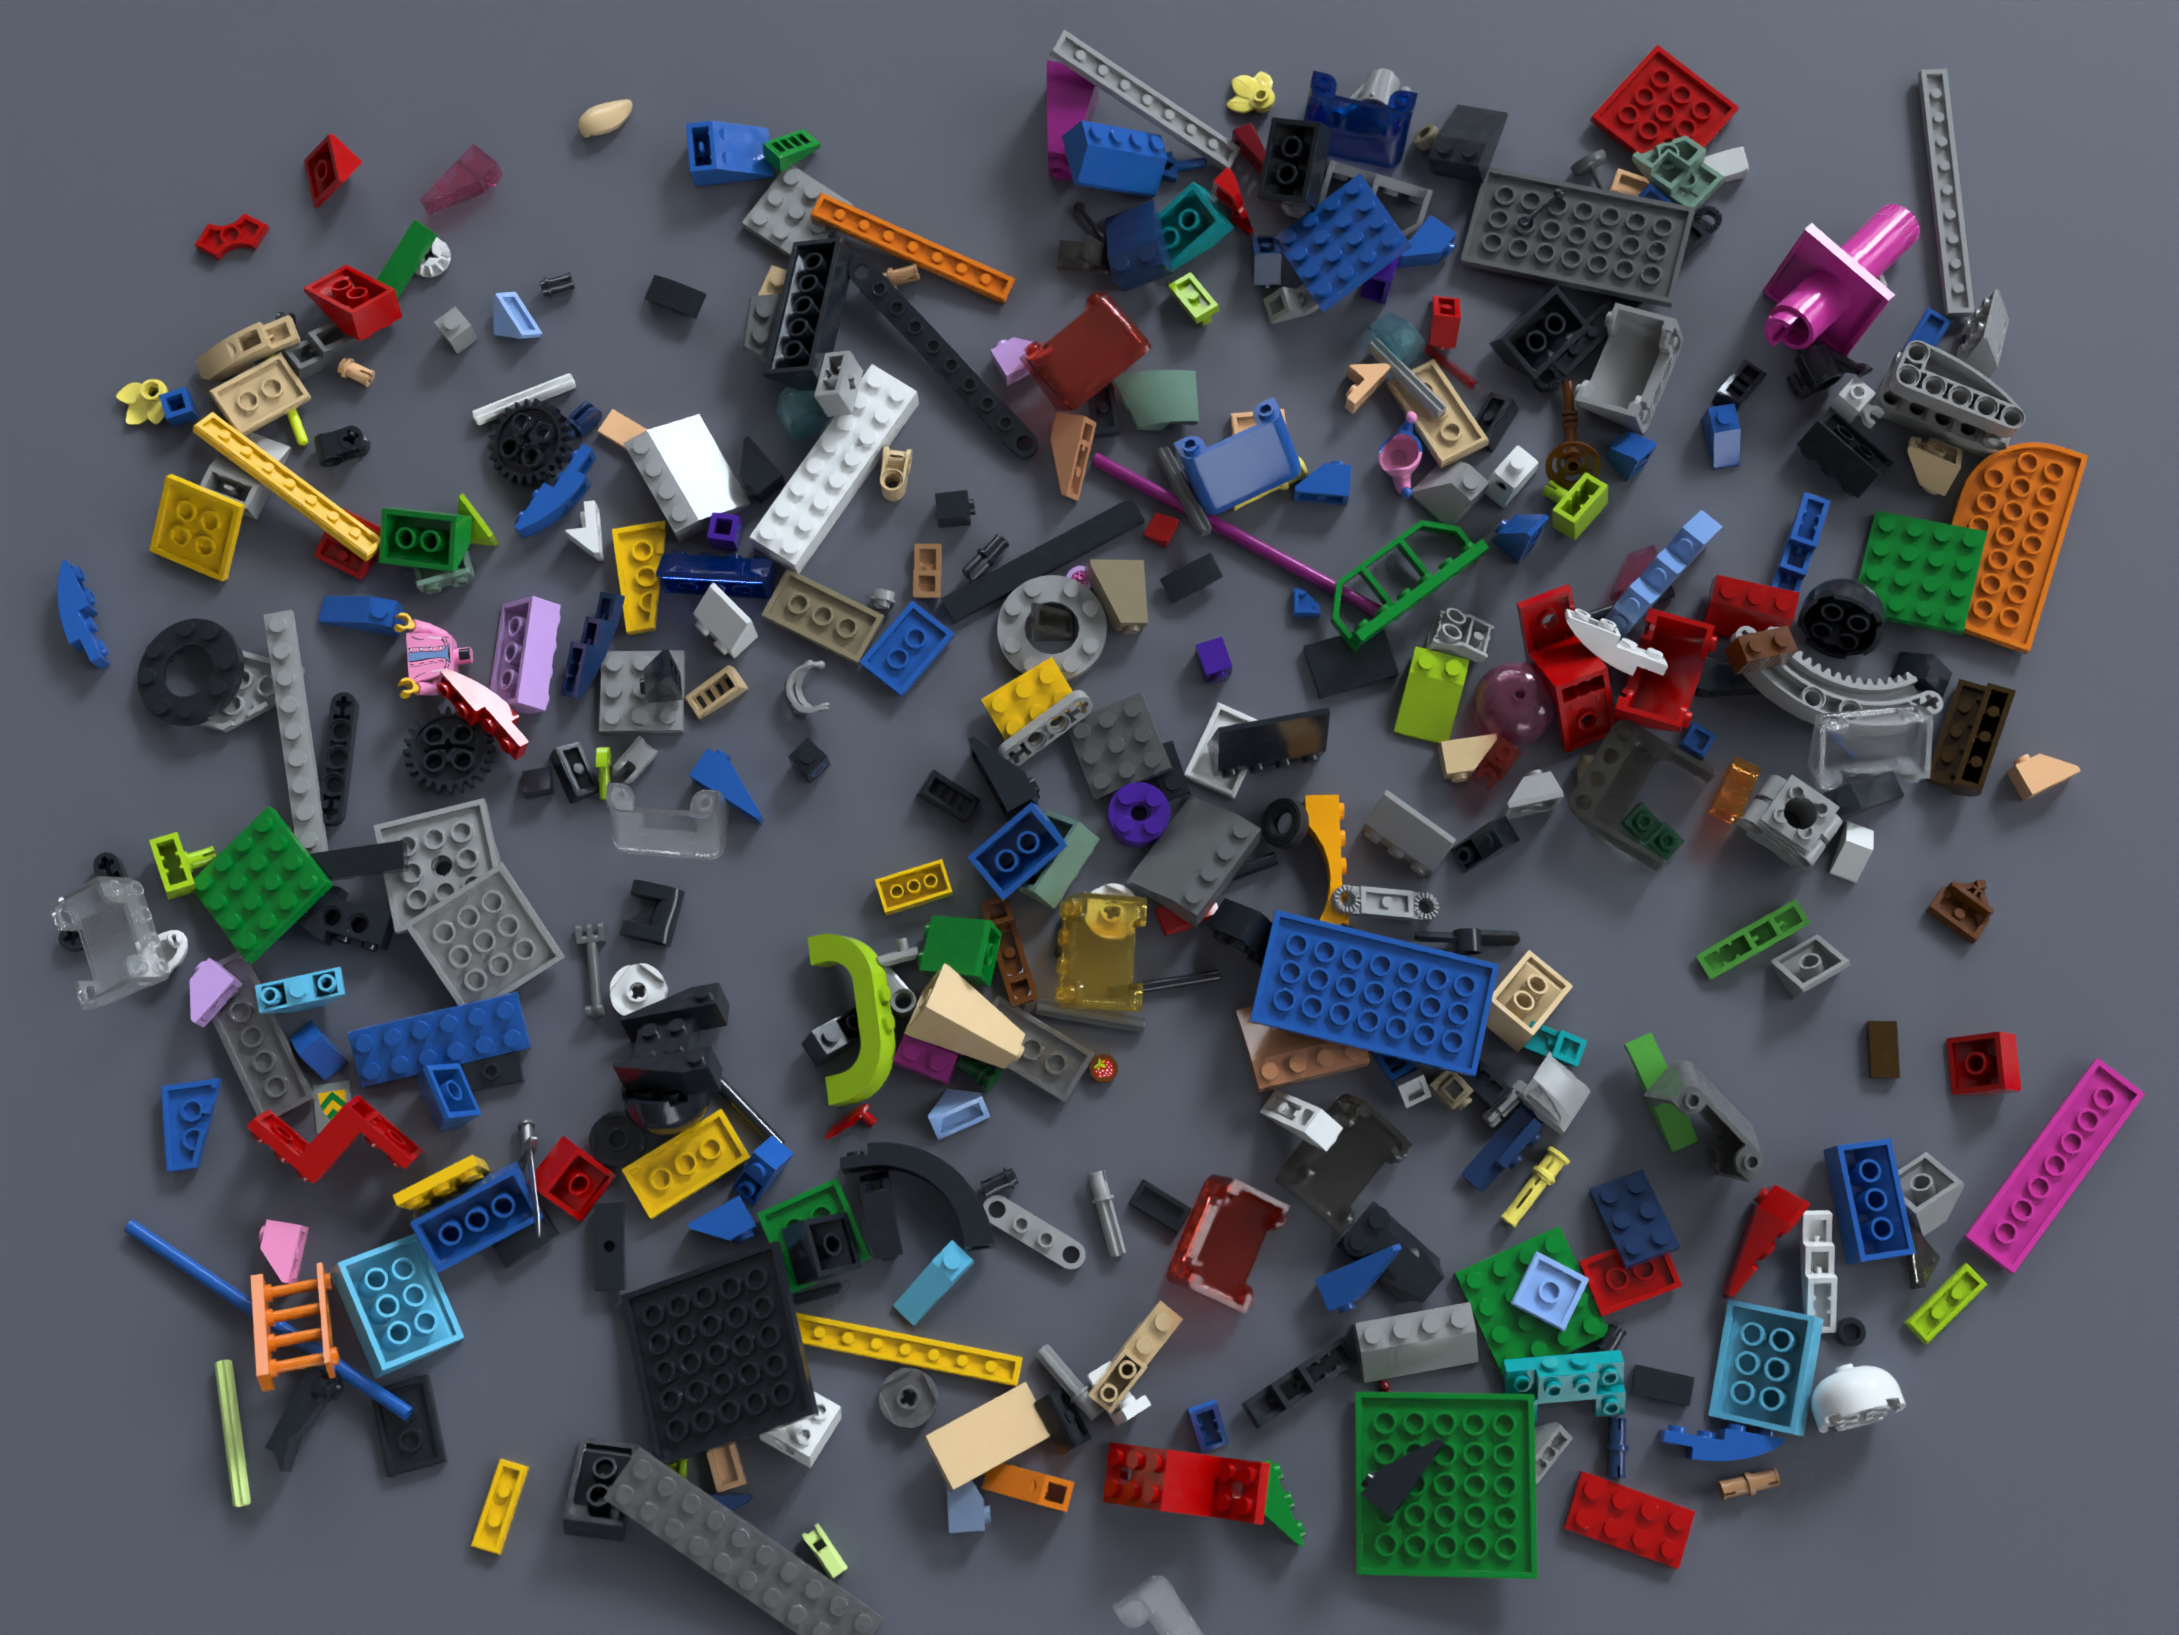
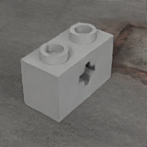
M850 350L825 353L814 397L828 417L853 413L863 370Z

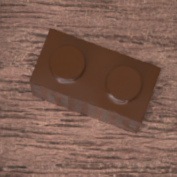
M1783 626L1738 636L1725 651L1734 675L1783 665L1798 650L1789 627Z

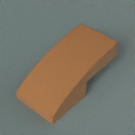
M914 544L913 598H941L942 544Z

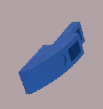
M582 444L579 450H575L571 454L569 465L565 471L557 475L554 487L543 483L540 489H536L533 492L529 506L525 511L519 513L515 521L514 528L520 537L525 539L548 528L568 513L585 495L591 486L586 474L597 459L592 448Z
M66 559L61 562L57 586L58 607L62 626L69 644L79 652L85 649L90 662L101 670L110 665L106 656L110 653L103 640H98L95 633L98 631V627L92 617L98 614L94 606L97 603V599L89 588L86 589L83 583L86 577L82 569L78 565L73 566Z
M1728 1423V1429L1719 1428L1717 1439H1715L1716 1433L1698 1430L1697 1435L1686 1434L1685 1427L1668 1425V1430H1659L1658 1442L1687 1447L1685 1459L1699 1461L1741 1460L1770 1452L1784 1445V1439L1775 1437V1431L1757 1429V1434L1746 1432V1426Z

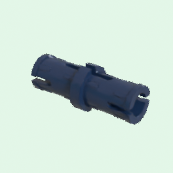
M1608 1417V1444H1605V1450H1608L1607 1477L1626 1478V1451H1629V1445H1626L1627 1418Z

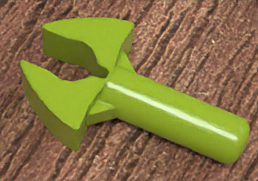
M599 747L596 750V767L599 770V798L603 801L611 799L610 766H612L610 747Z

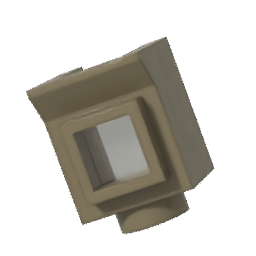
M1445 1070L1428 1086L1430 1092L1450 1113L1455 1108L1459 1111L1463 1110L1472 1101L1469 1095L1474 1090L1458 1073Z

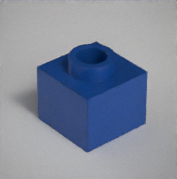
M186 387L159 395L165 418L173 427L199 419L193 396Z

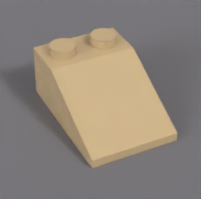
M1528 950L1493 992L1486 1026L1515 1051L1519 1052L1573 985ZM1531 1021H1534L1535 1024L1530 1028Z

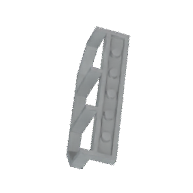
M1327 159L1325 167L1327 173L1321 189L1319 204L1325 200L1331 177L1348 182L1349 177L1354 178L1361 173L1375 195L1378 187L1381 186L1384 187L1383 193L1398 197L1399 192L1410 195L1408 201L1422 205L1417 223L1403 230L1404 236L1422 226L1433 194L1432 190ZM1281 204L1286 215L1298 219L1305 215L1291 211L1288 205Z

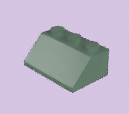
M1046 810L1045 815L1055 825L1068 846L1017 890L1038 903L1055 909L1100 839L1080 821Z

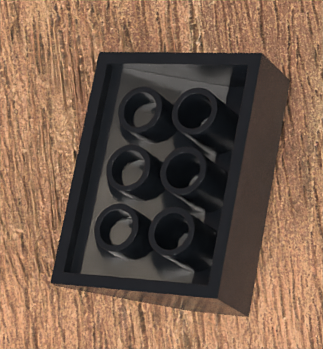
M1329 707L1218 727L1207 743L1213 775H1222V778L1225 779L1238 776V772L1241 770H1249V773L1253 774L1265 771L1266 766L1276 765V769L1292 766L1293 761L1303 760V764L1319 761V757L1326 752L1330 719Z

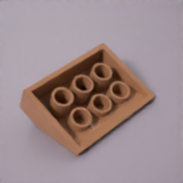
M1252 1007L1236 1010L1257 1093L1367 1067L1370 1063L1368 1051L1251 1023L1249 1020Z

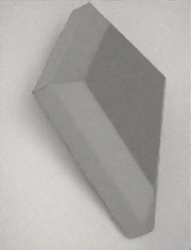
M907 938L895 940L897 951L876 957L877 963L886 967L915 960L919 953L918 947L909 948Z

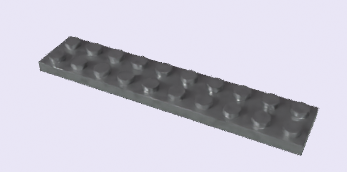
M641 1447L637 1449L603 1498L798 1635H873L884 1620L881 1614Z

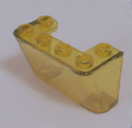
M1081 892L1069 895L1065 901L1061 902L1059 913L1063 919L1062 929H1060L1058 934L1061 957L1057 961V973L1060 974L1059 986H1057L1055 991V1000L1062 1009L1142 1012L1143 983H1133L1135 929L1146 926L1147 898Z

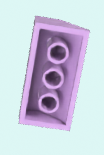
M535 596L502 604L490 690L504 700L516 713L523 714L546 711V706L549 702V684L553 675V656L557 647V628L560 624L559 613L561 605Z

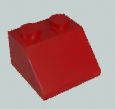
M1998 1031L1946 1038L1952 1095H1992L2021 1091L2016 1034Z
M563 1135L535 1171L536 1190L581 1222L617 1175Z

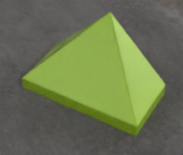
M463 493L459 495L458 514L472 516L471 543L488 546L498 545V540Z

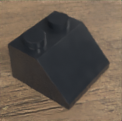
M847 1212L802 1220L782 1229L797 1286L818 1282L862 1268Z

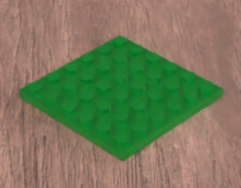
M1355 1392L1357 1575L1538 1579L1534 1394ZM1438 1438L1446 1441L1394 1516L1390 1517L1361 1495L1365 1489L1361 1484L1370 1471L1374 1470L1377 1472L1378 1469Z

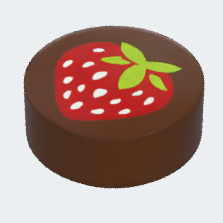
M1107 1054L1094 1057L1089 1067L1090 1075L1098 1083H1110L1118 1073L1116 1060Z

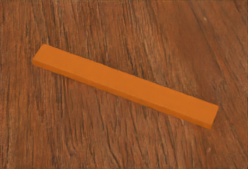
M822 192L810 214V219L911 264H916L922 269L1001 304H1005L1015 283V278Z

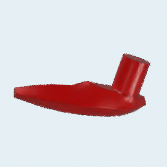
M862 1104L839 1120L824 1137L828 1140L836 1136L846 1128L852 1127L859 1119L871 1128L878 1119L868 1111L869 1104Z

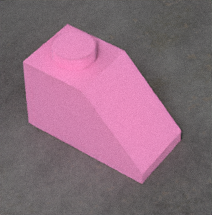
M266 1220V1225L262 1226L259 1233L260 1249L283 1283L297 1282L309 1227Z

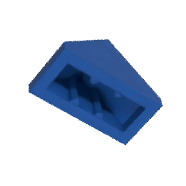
M313 1020L309 1021L289 1038L298 1055L325 1081L330 1079L348 1063Z
M1216 1399L1186 1409L1201 1453L1229 1444Z

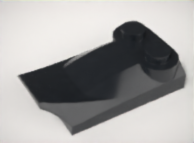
M1373 1201L1336 1246L1356 1262L1400 1243L1402 1250L1377 1279V1282L1401 1303L1410 1301L1423 1303L1445 1277L1441 1269L1440 1258L1396 1221L1385 1208Z
M324 1366L306 1368L265 1447L275 1455L279 1471L292 1472L304 1434L319 1418L327 1403L332 1399L337 1400L343 1391L344 1384L341 1383L342 1378L336 1374L334 1378H329Z

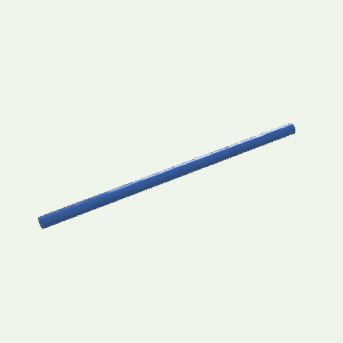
M131 1220L126 1225L124 1232L253 1318L251 1298L135 1220ZM285 1321L275 1323V1326L271 1327V1331L278 1336L299 1332ZM315 1341L293 1345L307 1355L323 1353V1347ZM339 1358L340 1364L335 1365L336 1375L401 1419L406 1420L411 1415L413 1407Z

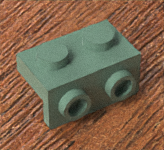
M468 549L456 571L414 567L417 578L415 582L416 587L426 594L438 593L442 591L443 587L450 585L461 587L467 585L469 580L475 579Z

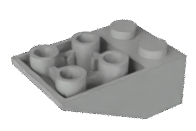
M1995 289L1988 298L1985 297L1980 309H1975L1971 320L1966 321L1962 331V335L1966 336L1964 344L1960 345L1956 358L1975 368L1987 378H1990L1998 368L2009 323L1999 290Z
M255 433L245 436L283 465L292 449L287 445ZM222 453L211 463L200 486L244 504L243 515L256 520L271 492L270 489Z

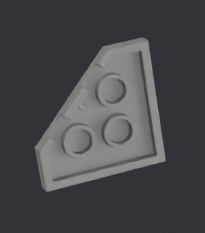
M242 651L244 656V675L236 696L223 711L220 709L208 718L209 721L199 725L226 733L276 707L270 658ZM302 667L303 676H304L306 670Z

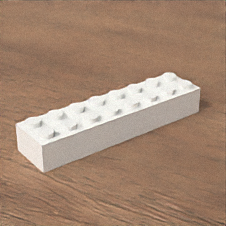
M872 364L861 379L853 413L835 416L749 536L753 547L782 566L800 574L882 457L884 447L890 446L918 406L917 391Z

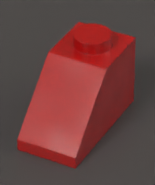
M1433 295L1428 337L1429 345L1436 349L1447 350L1449 348H1456L1461 320L1459 298Z

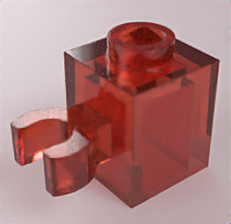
M1500 735L1482 759L1480 766L1483 768L1476 773L1474 781L1477 782L1481 776H1487L1490 782L1486 789H1492L1497 778L1501 781L1505 778L1523 751Z

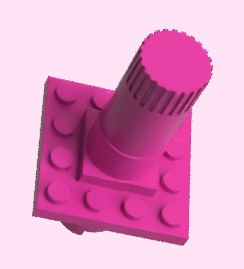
M1885 205L1841 247L1836 245L1811 223L1803 231L1762 290L1777 304L1771 310L1764 325V334L1769 344L1774 347L1781 341L1788 347L1805 349L1818 339L1820 342L1826 343L1829 347L1848 356L1895 296L1877 278L1919 238L1920 226H1918L1916 217L1911 214L1912 212L1908 211L1906 207L1903 208L1902 205Z

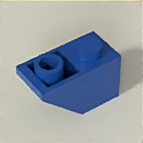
M771 1136L753 1151L732 1188L754 1206L784 1171L794 1153L774 1136Z

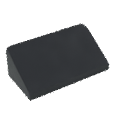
M1491 392L1475 417L1476 422L1489 440L1488 445L1484 447L1485 449L1490 451L1496 449L1516 416L1519 408L1513 398Z
M580 741L556 747L549 756L570 804L579 802L599 792V783Z
M1062 1387L1037 1400L1034 1406L1059 1453L1064 1455L1092 1438L1074 1404L1070 1402L1069 1395Z

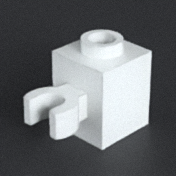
M1857 376L1843 388L1830 405L1834 411L1849 423L1858 415L1861 416L1863 424L1870 429L1876 423L1870 418V414H1874L1880 419L1885 413L1881 407L1869 404L1876 395V392Z

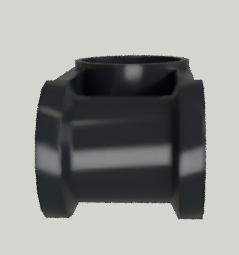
M347 426L332 432L321 433L313 439L319 463L322 467H332L348 460L363 457L369 452L371 447L369 438L356 426Z

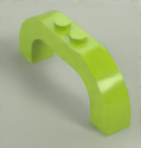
M820 934L807 937L811 965L827 968L842 964L849 971L853 980L861 1040L860 1053L857 1061L849 1070L841 1074L825 1077L830 1106L845 1107L854 1105L868 1099L881 1088L893 1065L895 1056V1019L891 1012V991L888 987L886 973L883 965L877 963V954L862 941L835 934Z

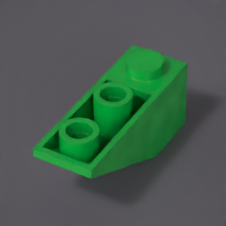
M1271 1459L1262 1461L1270 1463L1264 1516L1298 1546H1303L1302 1538L1306 1537V1533L1301 1520H1294L1291 1509L1295 1508V1504L1290 1492H1284L1280 1481L1284 1480L1281 1468L1278 1462L1273 1464Z

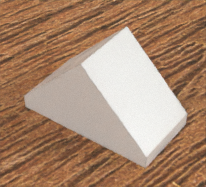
M1847 821L1829 873L1856 883L1873 852L1874 831Z

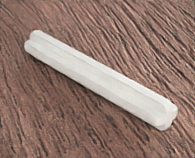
M568 373L473 410L472 415L476 424L482 425L498 419V415H507L506 407L514 411L515 402L523 405L525 399L533 402L535 398L544 401L574 389L576 384L573 376Z

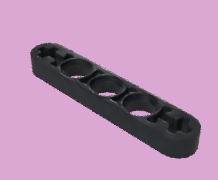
M348 692L336 694L332 698L320 786L323 822L328 826H338L345 820L359 714V703ZM346 699L351 704L350 707L345 708V716L350 719L349 721L342 719L344 712L339 707L340 704L345 703ZM341 725L348 726V735L343 739H337L335 737V730ZM337 752H343L346 758L340 766H334L331 760L332 756ZM334 779H340L342 781V788L336 793L329 792V783ZM327 797L340 799V801L334 800L333 807L338 811V814H334L332 819L326 815V811H331L332 802L329 799L327 800Z

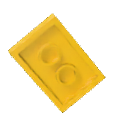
M1050 657L982 698L981 702L1006 741L1073 691L1054 659ZM1060 716L1054 717V718L1051 720V722H1052L1053 720L1057 719V718L1060 717Z
M471 1155L392 1196L397 1206L419 1212L431 1206L430 1201L440 1196L444 1199L458 1192L457 1187L465 1183L471 1185L484 1178L483 1174L490 1170L485 1160Z

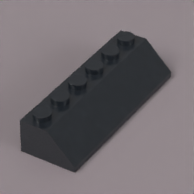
M842 237L793 242L763 375L765 378L799 391L816 390L825 353L834 352L850 280L848 269L854 261V255Z

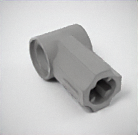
M883 966L888 987L891 991V1007L900 1018H911L918 1002L914 993L908 989L890 966ZM907 997L912 1000L911 1005L906 1009L897 1007L899 1000Z

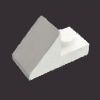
M595 500L584 502L585 511L580 512L583 528L568 529L565 532L572 542L597 561H604L600 510Z

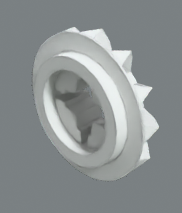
M438 238L435 239L426 253L428 254L432 250L435 257L428 258L427 261L423 258L415 271L416 274L423 277H434L447 269L451 260L450 250L446 243Z

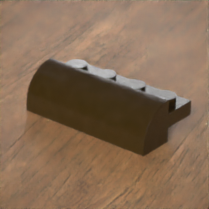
M1959 679L1924 782L1951 789L1952 794L1968 797L1979 796L1982 793L2016 690L1992 683L1984 686Z

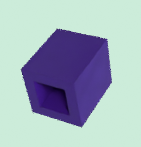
M712 512L707 535L711 548L739 551L743 530L739 515Z
M1219 637L1196 644L1195 655L1205 683L1209 681L1219 683L1228 679V675L1232 673L1233 666L1223 638Z

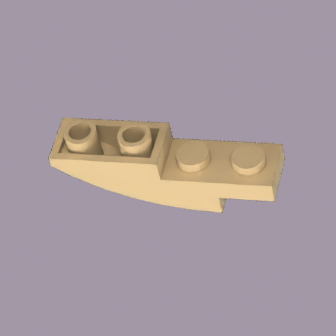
M287 315L265 325L258 322L240 330L206 351L196 360V364L203 384L207 387L255 366V361L301 343L293 319Z
M1159 1300L1143 1322L1139 1323L1094 1384L1088 1396L1109 1413H1112L1147 1369L1149 1362L1178 1327L1183 1318Z

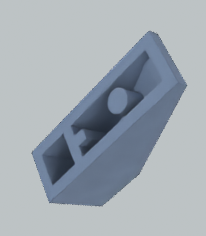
M973 1479L950 1491L946 1483L949 1533L985 1531L986 1524H991L990 1505H984V1498Z

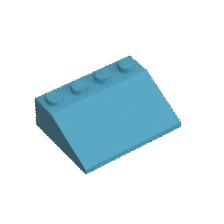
M416 1233L341 1261L331 1271V1275L375 1379L412 1364L464 1338L435 1267Z
M1728 1299L1708 1416L1804 1436L1824 1319Z

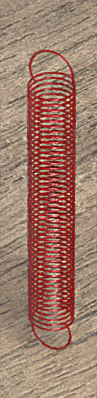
M1429 345L1428 348L1426 346L1422 350V352L1424 351L1429 357L1434 359L1439 365L1441 363L1444 369L1449 371L1454 377L1457 378L1458 376L1461 380L1460 382L1467 385L1470 389L1473 387L1476 380L1468 373L1462 374L1457 369L1458 366L1450 359H1445L1444 361L1440 352L1432 345Z

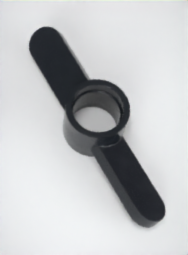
M1460 928L1453 930V932L1418 931L1415 932L1414 939L1419 942L1453 943L1455 954L1477 955L1482 953V946L1517 945L1520 942V935L1516 931Z

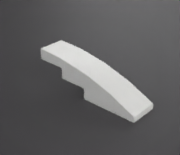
M1830 1210L1805 1211L1800 1218L1803 1312L1806 1315L1824 1319L1821 1333L1836 1332L1837 1276L1834 1274L1835 1245L1832 1243V1213Z

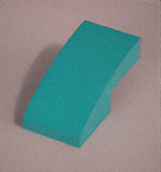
M1531 1021L1529 1027L1531 1028L1535 1022ZM1541 1025L1522 1049L1542 1057L1551 1052L1552 1057L1560 1063L1577 1068L1587 1040L1563 1030L1556 1031Z

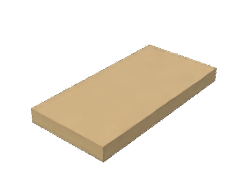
M1434 359L1411 371L1446 404V412L1439 418L1434 417L1396 378L1387 382L1388 390L1406 415L1408 412L1416 413L1417 420L1414 422V429L1440 468L1488 445V438Z
M1026 1382L923 1437L950 1491L1050 1437L1034 1406L1036 1400Z

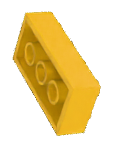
M942 859L875 880L886 916L953 895Z

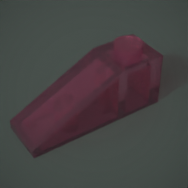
M473 144L420 201L425 211L431 215L486 193L490 187L497 185L503 174L498 163Z

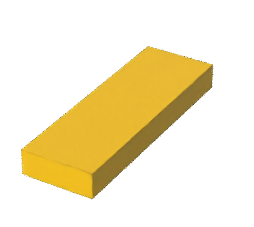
M502 1458L499 1459L471 1547L501 1555L530 1467Z

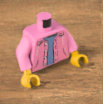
M399 613L395 616L396 619L403 620L405 626L396 624L394 626L395 631L403 632L409 629L411 632L406 633L409 678H403L397 685L399 687L405 686L408 690H403L399 694L400 697L406 699L412 693L417 696L438 695L439 691L436 685L441 670L448 669L459 673L458 665L473 663L472 648H457L456 641L447 631L427 622L416 619L412 620L406 613Z

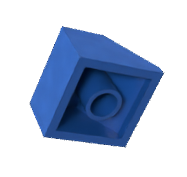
M460 1063L426 1065L421 1069L417 1078L421 1088L420 1092L428 1104L432 1114V1121L439 1131L456 1130L482 1115Z

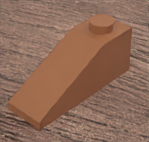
M1056 412L1055 420L1051 425L1050 440L1061 495L1079 502L1097 423L1086 416Z

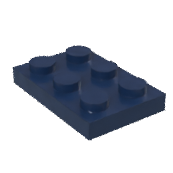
M1643 1169L1589 1189L1591 1199L1625 1270L1679 1250L1680 1244Z

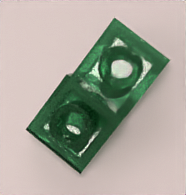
M1638 803L1620 822L1639 842L1663 861H1667L1685 842L1667 822H1661L1643 803Z

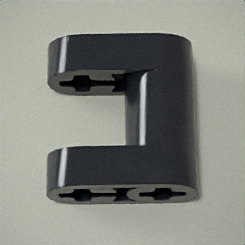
M634 880L630 894L641 899L656 902L651 925L623 920L619 935L637 941L671 947L685 892L661 884Z

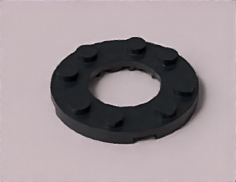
M199 618L177 622L159 633L146 647L137 676L141 700L154 716L171 725L185 727L205 723L217 711L226 709L236 696L244 675L243 652L239 648L233 634L216 622ZM199 646L206 649L213 661L212 675L208 683L199 692L191 696H177L173 694L166 682V671L169 663L173 661L172 658L183 653L188 647Z

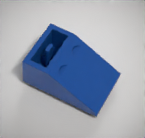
M719 121L686 123L690 173L694 186L773 178L772 165L763 158V144L770 141L768 128Z

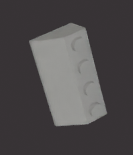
M1470 1302L1352 1324L1363 1383L1478 1362L1477 1333Z

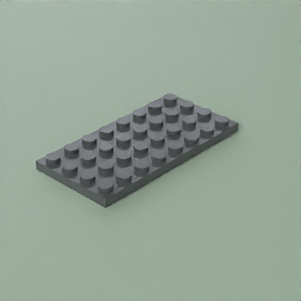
M1489 167L1484 183H1481L1460 265L1671 308L1695 208ZM1555 190H1563L1564 197L1560 200H1555L1534 217L1527 228L1519 226V219L1521 217L1530 215L1551 198Z

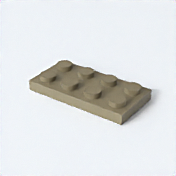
M788 568L761 614L762 618L857 665H860L859 661L865 656L885 619L884 615Z

